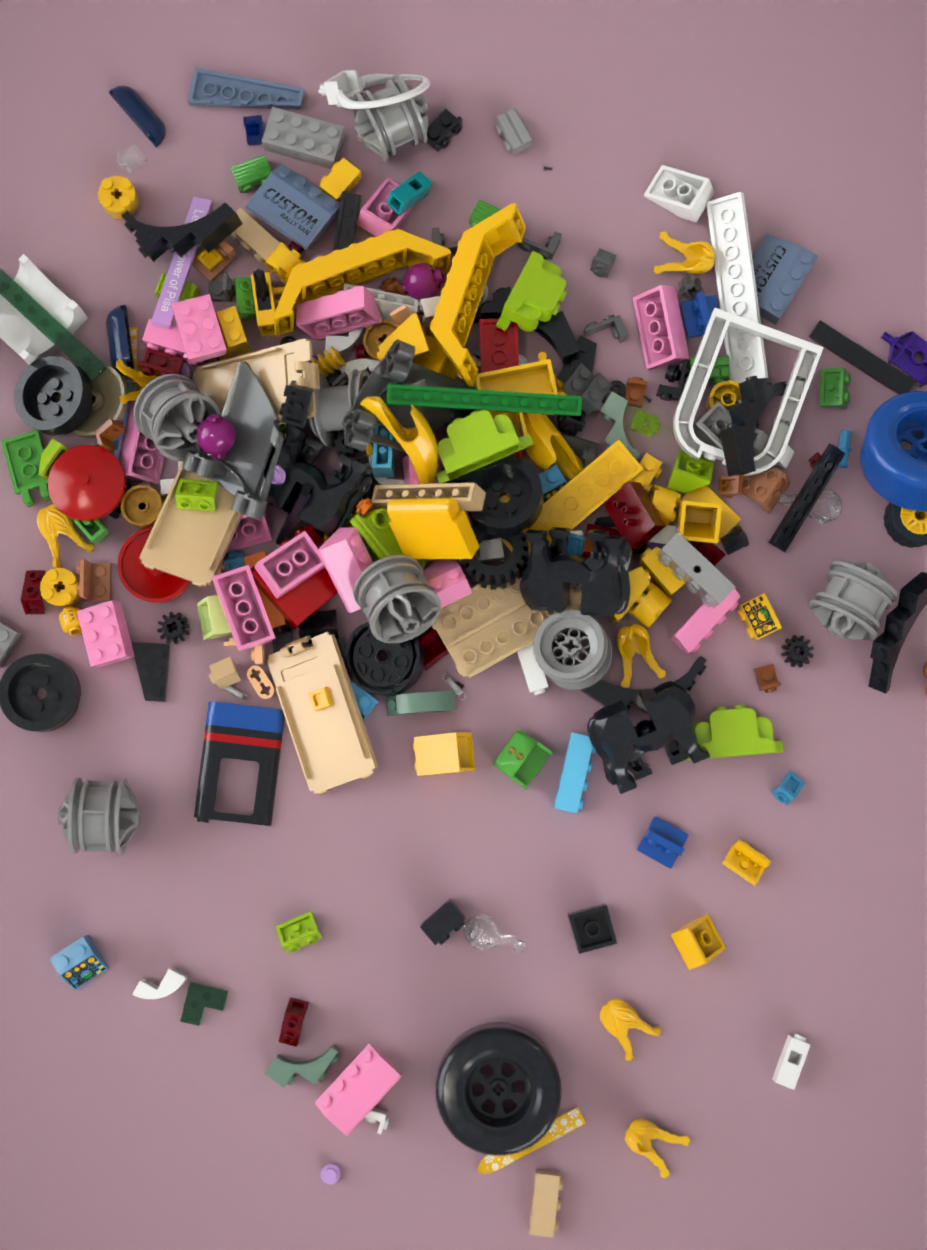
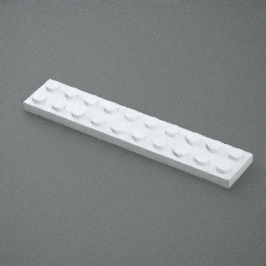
M738 192L706 202L711 242L715 250L714 265L720 310L761 324L744 193ZM728 326L724 340L726 355L729 356L730 380L740 384L745 382L746 378L750 376L767 379L768 371L763 338Z

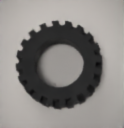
M473 523L471 524L478 544L486 538L499 537L490 535ZM519 532L514 536L501 537L507 540L513 548V553L509 560L501 565H486L477 558L476 554L472 559H461L462 567L465 569L467 577H471L474 584H477L479 581L482 588L486 589L487 584L491 585V590H496V585H501V589L507 588V582H510L511 585L515 584L516 577L520 579L523 576V570H526L527 561L529 560L528 542L524 532Z

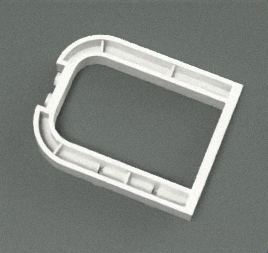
M714 308L673 417V432L676 441L681 449L692 458L698 460L701 454H705L704 458L715 461V459L723 461L722 464L726 466L723 450L700 441L694 433L693 422L728 326L799 351L764 448L758 456L754 457L756 471L743 476L756 475L774 466L783 456L824 347Z

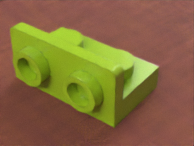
M180 479L175 493L177 508L215 511V499L219 489L218 482Z
M312 911L275 926L281 946L286 953L297 952L301 947L313 945L323 938Z

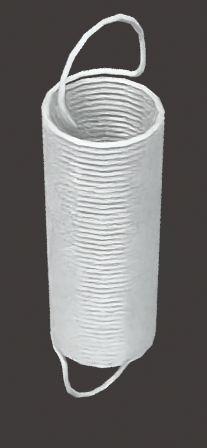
M451 677L444 680L458 697L464 693Z
M231 685L223 688L224 691L239 699H242L244 696L243 692Z

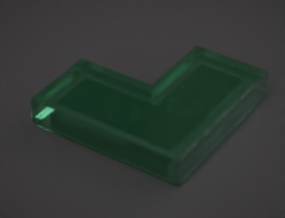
M190 982L180 1022L200 1026L205 1007L224 1011L228 991Z

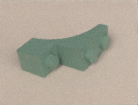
M612 391L600 410L603 412V418L610 422L613 419L616 420L604 441L607 442L606 446L609 448L619 439L632 456L638 460L641 453L630 444L623 426L624 413L629 401Z
M332 1045L322 1056L309 1061H292L278 1054L265 1074L283 1088L287 1083L291 1085L297 1077L295 1071L315 1085L318 1081L322 1082L328 1074L325 1070L329 1064L333 1066L340 1057L337 1055L339 1048Z

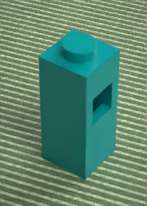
M419 171L393 189L386 204L400 216L429 194L433 182Z

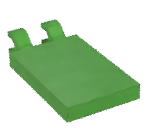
M35 430L2 440L15 494L22 495L23 503L27 507L34 505V500L30 493L32 490L40 488L42 499L44 498L45 501L51 500L48 491V481L38 475L41 454L44 451L40 432Z

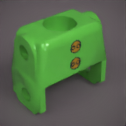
M518 728L492 765L527 790L528 786L526 785L535 778L543 767L548 755L552 756L553 752Z

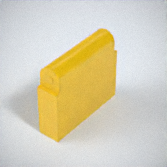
M455 498L391 499L388 502L389 525L403 555L413 557L414 559H472L478 550L479 544L464 509H460Z

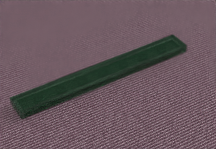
M0 267V294L92 380L96 381L107 366Z

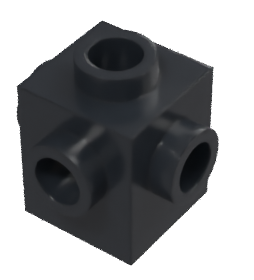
M581 409V416L558 415L557 422L559 424L557 430L568 436H576L578 432H582L585 426L586 413Z
M344 430L339 431L338 436L334 437L332 447H335V452L338 453V456L342 454L349 458L355 457V453H359L360 450L345 445Z

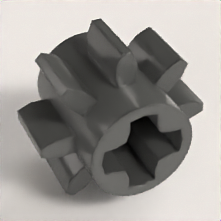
M693 274L691 276H684L681 282L678 283L680 286L679 292L682 296L686 295L687 299L695 297L697 293L703 290L700 286L702 284L700 278H695Z

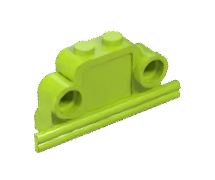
M532 251L504 304L496 327L506 331L510 322L513 321L523 331L531 332L537 328L539 320L547 322L551 319L552 315L556 316L561 306L558 303L559 301L563 302L567 291L564 290L566 281L560 277L561 269L557 265L544 260L541 254Z
M475 410L465 418L453 420L447 427L449 438H444L438 443V453L445 470L437 473L436 477L439 484H444L534 444L529 434L520 438L517 437L514 425L508 416L500 414L493 419L489 411Z
M387 509L371 510L365 517H361L357 513L350 520L352 524L350 528H357L373 562L388 556L403 555L389 525L390 517ZM416 559L422 569H424L426 559Z
M735 705L734 709L727 710V706L715 707V711L707 716V722L700 721L695 723L694 731L697 735L698 744L706 747L710 755L709 758L784 752L783 741H774L771 721L766 717H757L756 712L751 708H746V705Z

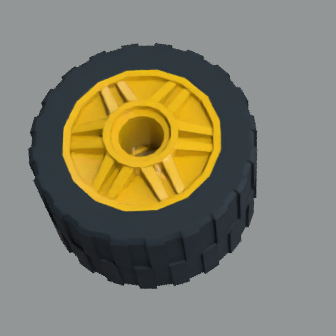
M889 502L885 509L884 526L892 540L908 548L926 545L927 512L908 510Z

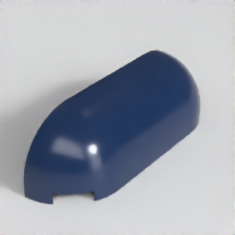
M117 86L109 91L112 98L155 147H158L165 138L166 130L164 123L131 87Z
M121 305L112 309L108 314L106 328L111 365L122 376L127 377L116 368L117 360L121 359L124 365L135 369L127 306Z

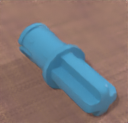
M850 430L840 431L837 448L846 454L838 468H847L848 466L847 462L849 452H851L850 443L852 436Z

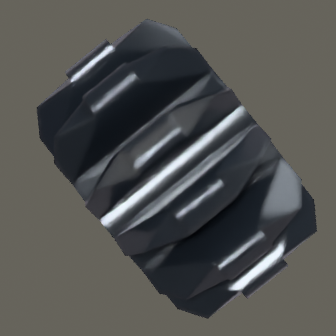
M170 612L169 618L163 615L164 623L158 621V624L163 626L157 629V632L163 633L160 638L162 640L167 638L166 643L168 644L173 640L174 644L177 645L178 638L184 642L185 638L182 635L190 634L185 630L190 628V624H184L188 619L186 617L181 618V613L179 612L176 616L173 612ZM176 626L178 627L177 631H172L170 627Z
M793 635L792 641L787 638L785 640L787 645L781 646L783 650H786V652L781 653V656L788 657L784 662L788 663L791 661V667H795L797 663L799 668L803 667V663L809 664L808 658H813L814 656L812 653H809V651L814 650V647L807 646L811 641L806 640L803 642L804 636L802 635L798 639L796 635ZM794 648H800L801 651L799 653H801V655H795L794 651L796 650H794Z

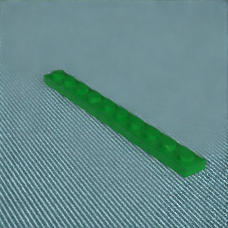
M387 384L386 405H413L418 407L581 416L582 396Z

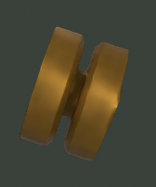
M382 320V323L371 325L366 329L363 336V345L369 359L379 361L376 353L379 352L378 346L399 327L395 322Z
M148 485L133 486L125 492L121 500L122 515L126 521L139 529L154 526L165 498L161 493Z

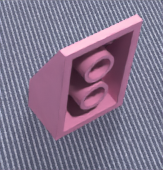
M387 177L362 207L357 225L376 237L388 230L399 229L413 206L399 216L386 202L390 192L400 184Z
M437 559L425 565L423 569L424 577L432 590L437 593L441 602V608L472 594L468 581L455 559Z

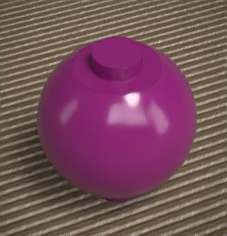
M418 263L407 270L402 287L405 294H409L410 297L420 301V299L435 297L440 290V284L445 283V277L441 268L434 270L430 264Z
M212 414L199 424L196 438L201 449L211 454L213 459H223L227 456V451L235 443L236 432L229 420L217 414Z

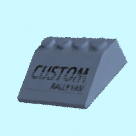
M281 163L270 173L245 208L307 250L338 220L340 203Z
M769 234L764 236L752 256L761 317L775 325L777 324L818 255L803 246Z

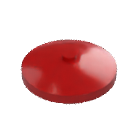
M80 445L65 451L54 462L48 477V491L54 505L63 514L78 521H95L109 515L120 504L126 488V476L119 460L108 450L96 445Z
M153 526L146 527L132 534L123 544L118 557L119 577L124 587L138 599L150 603L168 602L180 596L189 587L191 581L155 568L152 570L144 567L139 557Z

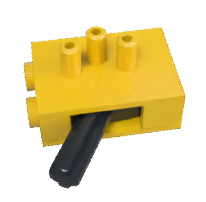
M256 269L257 271H254L251 275L257 324L261 337L275 335L274 313L280 299H275V295H281L285 286L274 288L270 272Z

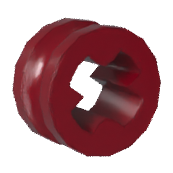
M362 344L360 347L355 345L356 359H366L364 345Z

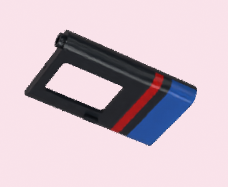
M209 701L194 817L197 818V822L209 823V819L271 826L285 720L283 710ZM222 758L256 761L259 763L252 815L215 811L219 769Z

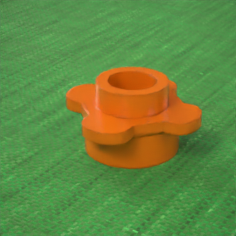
M362 499L356 507V513L362 514L365 517L374 507L371 499Z

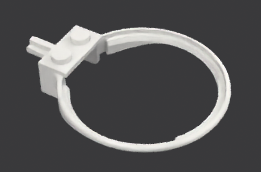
M344 70L325 81L324 84L319 85L320 89L318 91L322 96H327L329 105H337V107L347 109H369L411 99L426 91L430 86V80L422 75L400 74L403 80H420L423 82L415 89L397 96L374 101H353L355 93L359 92L362 94L364 88L385 83L389 79L393 81V75L395 74H368L358 77L356 70Z

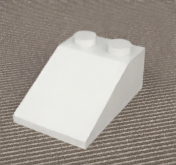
M662 165L644 193V197L680 218L697 222L707 206L706 202L710 201L715 192L710 179Z

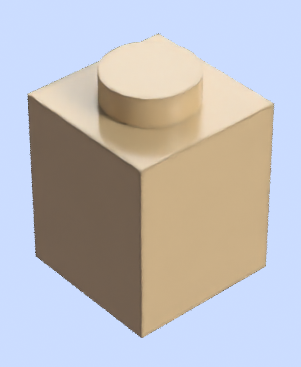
M231 657L209 665L211 673H209L212 684L216 683L219 689L241 681L237 667Z

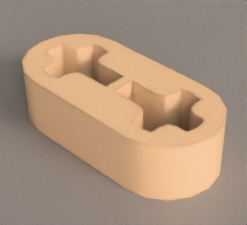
M259 666L250 667L247 671V678L257 694L263 699L272 698L275 694V687L265 671ZM253 670L261 672L259 674L260 682L255 677L251 678ZM262 683H264V685L267 688L271 687V689L269 690L270 694L268 696L266 694L261 693L263 691V688L261 686Z

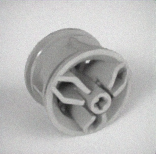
M399 74L393 75V82L390 79L385 81L386 88L373 94L366 90L363 92L364 97L357 92L354 94V100H380L406 93L414 88L404 82ZM419 94L411 99L383 107L353 109V120L356 123L353 129L358 140L364 142L368 149L379 155L383 162L388 161V153L391 156L396 155L395 148L408 142L415 146L418 144V140L422 144L427 142L428 116L425 112L428 111V106L423 95Z
M180 374L162 375L149 382L139 393L135 401L133 413L134 421L139 431L147 438L153 440L156 448L163 456L174 461H184L188 450L204 454L205 451L201 449L196 438L199 424L209 415L217 414L221 416L217 404L210 397L202 394L191 379Z
M393 555L382 558L368 566L359 575L354 584L353 597L357 605L364 611L372 634L375 638L385 643H401L419 636L435 622L441 610L440 599L426 581L421 565L410 556Z
M833 561L830 564L831 571L827 574L829 581L823 592L816 594L815 600L809 602V608L827 631L835 637L850 640H875L877 637L876 631L880 628L879 619L884 610L890 609L892 602L897 601L899 594L875 566L862 562Z
M81 778L74 779L71 790L58 810V823L64 824L62 832L69 844L71 853H78L80 849L83 852H114L116 848L118 854H124L127 844L135 833V827L140 825L141 816L140 808H135L137 800L128 785L127 779H121L119 785L117 781L85 780L83 783Z

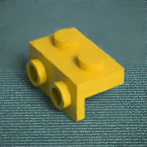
M741 840L736 841L731 846L722 862L723 865L752 885L758 883L765 868L771 863L763 853L757 852L747 842Z

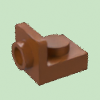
M395 277L385 279L379 287L381 291L407 296Z
M632 377V379H628L624 399L629 401L628 406L642 408L645 388L647 386V381H643V378Z
M110 418L94 431L97 444L111 452L114 451L115 447L112 441L126 430L124 424Z
M720 476L718 485L719 495L726 498L742 495L743 476Z
M773 664L754 669L759 691L765 690L766 693L777 691L776 687L781 686Z

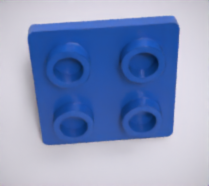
M704 292L696 294L694 299L680 302V309L688 338L703 336L714 308L720 309L715 294L705 296Z
M654 817L637 851L668 868H672L678 855H682L684 851L682 847L689 835L662 819Z

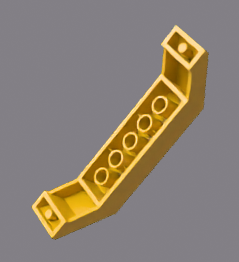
M511 203L463 232L462 238L458 242L456 255L452 259L451 269L447 273V281L445 287L442 288L440 301L436 305L434 318L430 322V330L442 351L470 387L474 386L479 370L465 345L494 259L515 243H521L526 230V225L516 203Z
M395 229L393 231L388 230L377 237H369L358 244L353 243L347 248L334 250L331 254L323 257L318 256L312 261L299 263L292 268L274 313L275 335L280 337L294 331L296 305L342 291L344 283L358 285L403 267L410 268L418 263H427L432 265L434 270L441 268L443 274L448 273L451 251L446 247L403 230Z

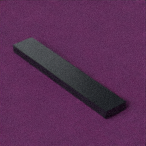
M821 320L809 336L818 344L898 395L909 392L916 382Z
M830 443L828 444L768 543L786 552L846 454L845 452Z

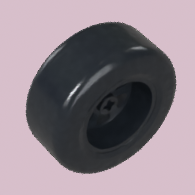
M491 1022L475 1026L458 1036L442 1057L436 1079V1102L440 1116L450 1133L463 1145L476 1152L493 1156H504L528 1149L549 1131L560 1108L562 1087L555 1060L547 1046L535 1034L521 1026L505 1022ZM504 1062L515 1067V1071L509 1077L501 1073ZM491 1063L494 1074L487 1078L480 1072V1068ZM524 1081L525 1089L523 1094L512 1091L513 1082ZM479 1082L484 1084L485 1092L474 1096L472 1093V1083ZM496 1084L504 1087L500 1089V1092H496L495 1089ZM510 1098L517 1104V1107L506 1113L502 1103ZM487 1099L496 1103L493 1113H488L481 1108V1105Z

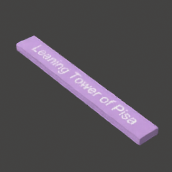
M193 197L184 224L208 215L212 206V200ZM196 245L182 257L176 252L174 253L151 320L153 326L171 329L174 320L172 303L180 302L198 248Z

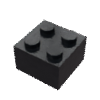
M449 899L420 925V928L434 945L438 943L442 945L450 938L449 933L455 930L457 932L465 925V915Z
M605 903L567 913L579 954L617 944L609 911Z

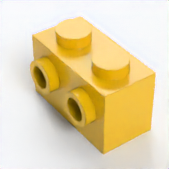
M342 158L340 162L337 161L333 165L328 176L325 175L320 181V190L339 203L341 202L342 192L350 193L362 178L361 171L345 158Z
M646 453L640 462L643 470L630 481L640 482L648 494L653 486L650 484L653 477L657 479L663 470L660 468L663 462Z

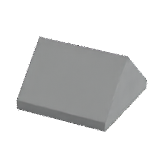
M718 401L696 425L723 450L719 431L727 429V425L732 424L730 412Z

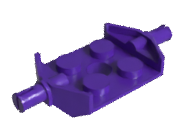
M913 331L900 337L896 336L895 338L885 332L881 338L890 344L887 363L892 362L919 382L921 384L919 387L927 385V342ZM915 353L922 355V362H917L914 359Z

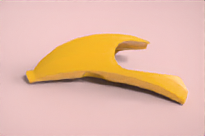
M370 396L362 400L360 405L376 416L408 454L420 484H432L439 467V453L433 431L423 414L415 406L411 405L412 410L410 413L416 426L405 428L399 423L381 397Z
M523 413L527 434L530 435L534 444L525 448V451L538 467L546 471L552 464L557 465L561 473L570 480L584 469L583 463L546 414Z

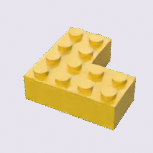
M550 359L477 374L474 383L476 390L558 395ZM489 411L493 419L500 414L508 416L514 425L518 438L527 435L523 413Z

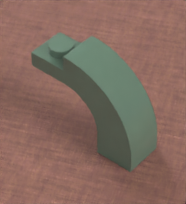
M455 691L418 692L386 697L387 716L456 710Z

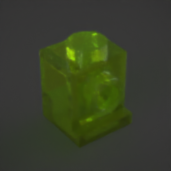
M638 408L629 430L651 438L653 433L657 434L661 423H658L659 417ZM643 421H649L650 425H645Z

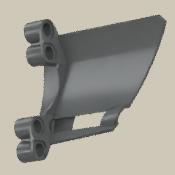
M397 339L368 377L356 397L351 410L342 420L345 444L365 452L369 442H373L405 452L398 442L374 434L373 428L383 424L375 415L360 405L362 400L370 396L381 397L386 404L387 384L460 389L475 388L412 362L415 346ZM387 405L403 427L413 428L416 426L410 413L412 410L411 406ZM415 406L429 423L433 434L451 420L452 410L455 411V409Z
M244 361L239 362L221 413V417L229 420L235 429L236 439L233 447L227 451V456L223 459H213L211 454L207 456L188 450L182 468L217 481L219 485L235 496L231 510L262 521L268 503L266 499L284 437L278 430L280 422L265 389L251 367ZM272 446H274L276 450L267 477L265 479L263 473Z

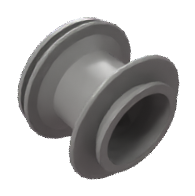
M354 369L350 374L348 385L330 387L326 377L319 373L320 389H313L316 401V417L309 418L313 433L319 437L325 446L329 447L333 443L336 431L344 430L342 420L351 410L361 388L370 376L366 370L359 371Z
M563 610L562 613L556 612L550 615L538 628L534 640V655L539 667L554 684L564 689L582 690L595 685L605 676L611 665L612 646L602 625L596 618L591 615H581L579 610ZM588 641L589 644L588 646L584 647L582 646V642ZM572 644H574L576 648H572V650L569 651L568 647L570 648L572 647ZM561 650L562 655L557 657L558 651ZM581 654L587 655L585 660H579ZM572 659L573 664L568 666L566 661Z

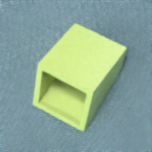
M218 595L207 596L197 603L203 641L232 636Z

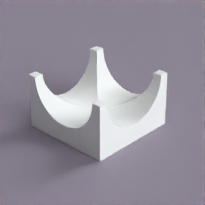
M23 254L18 259L20 266L15 279L0 295V338L30 365L40 358L52 356L88 317L74 300L69 299Z

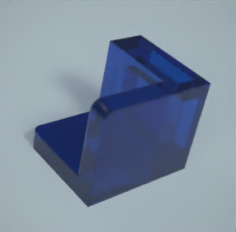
M262 115L243 117L247 144L249 146L262 144L265 132Z

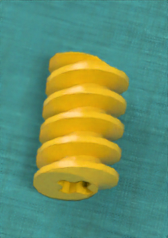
M333 346L330 347L331 353L324 350V357L321 354H317V361L312 357L311 362L318 364L319 373L325 377L329 373L333 374L335 369L340 370L341 365L346 366L344 358Z

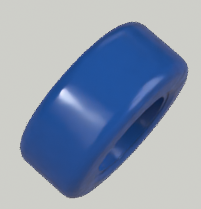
M911 391L888 399L873 413L861 445L860 464L867 482L881 497L899 507L920 512H927V391ZM905 441L911 445V449H902L899 443Z

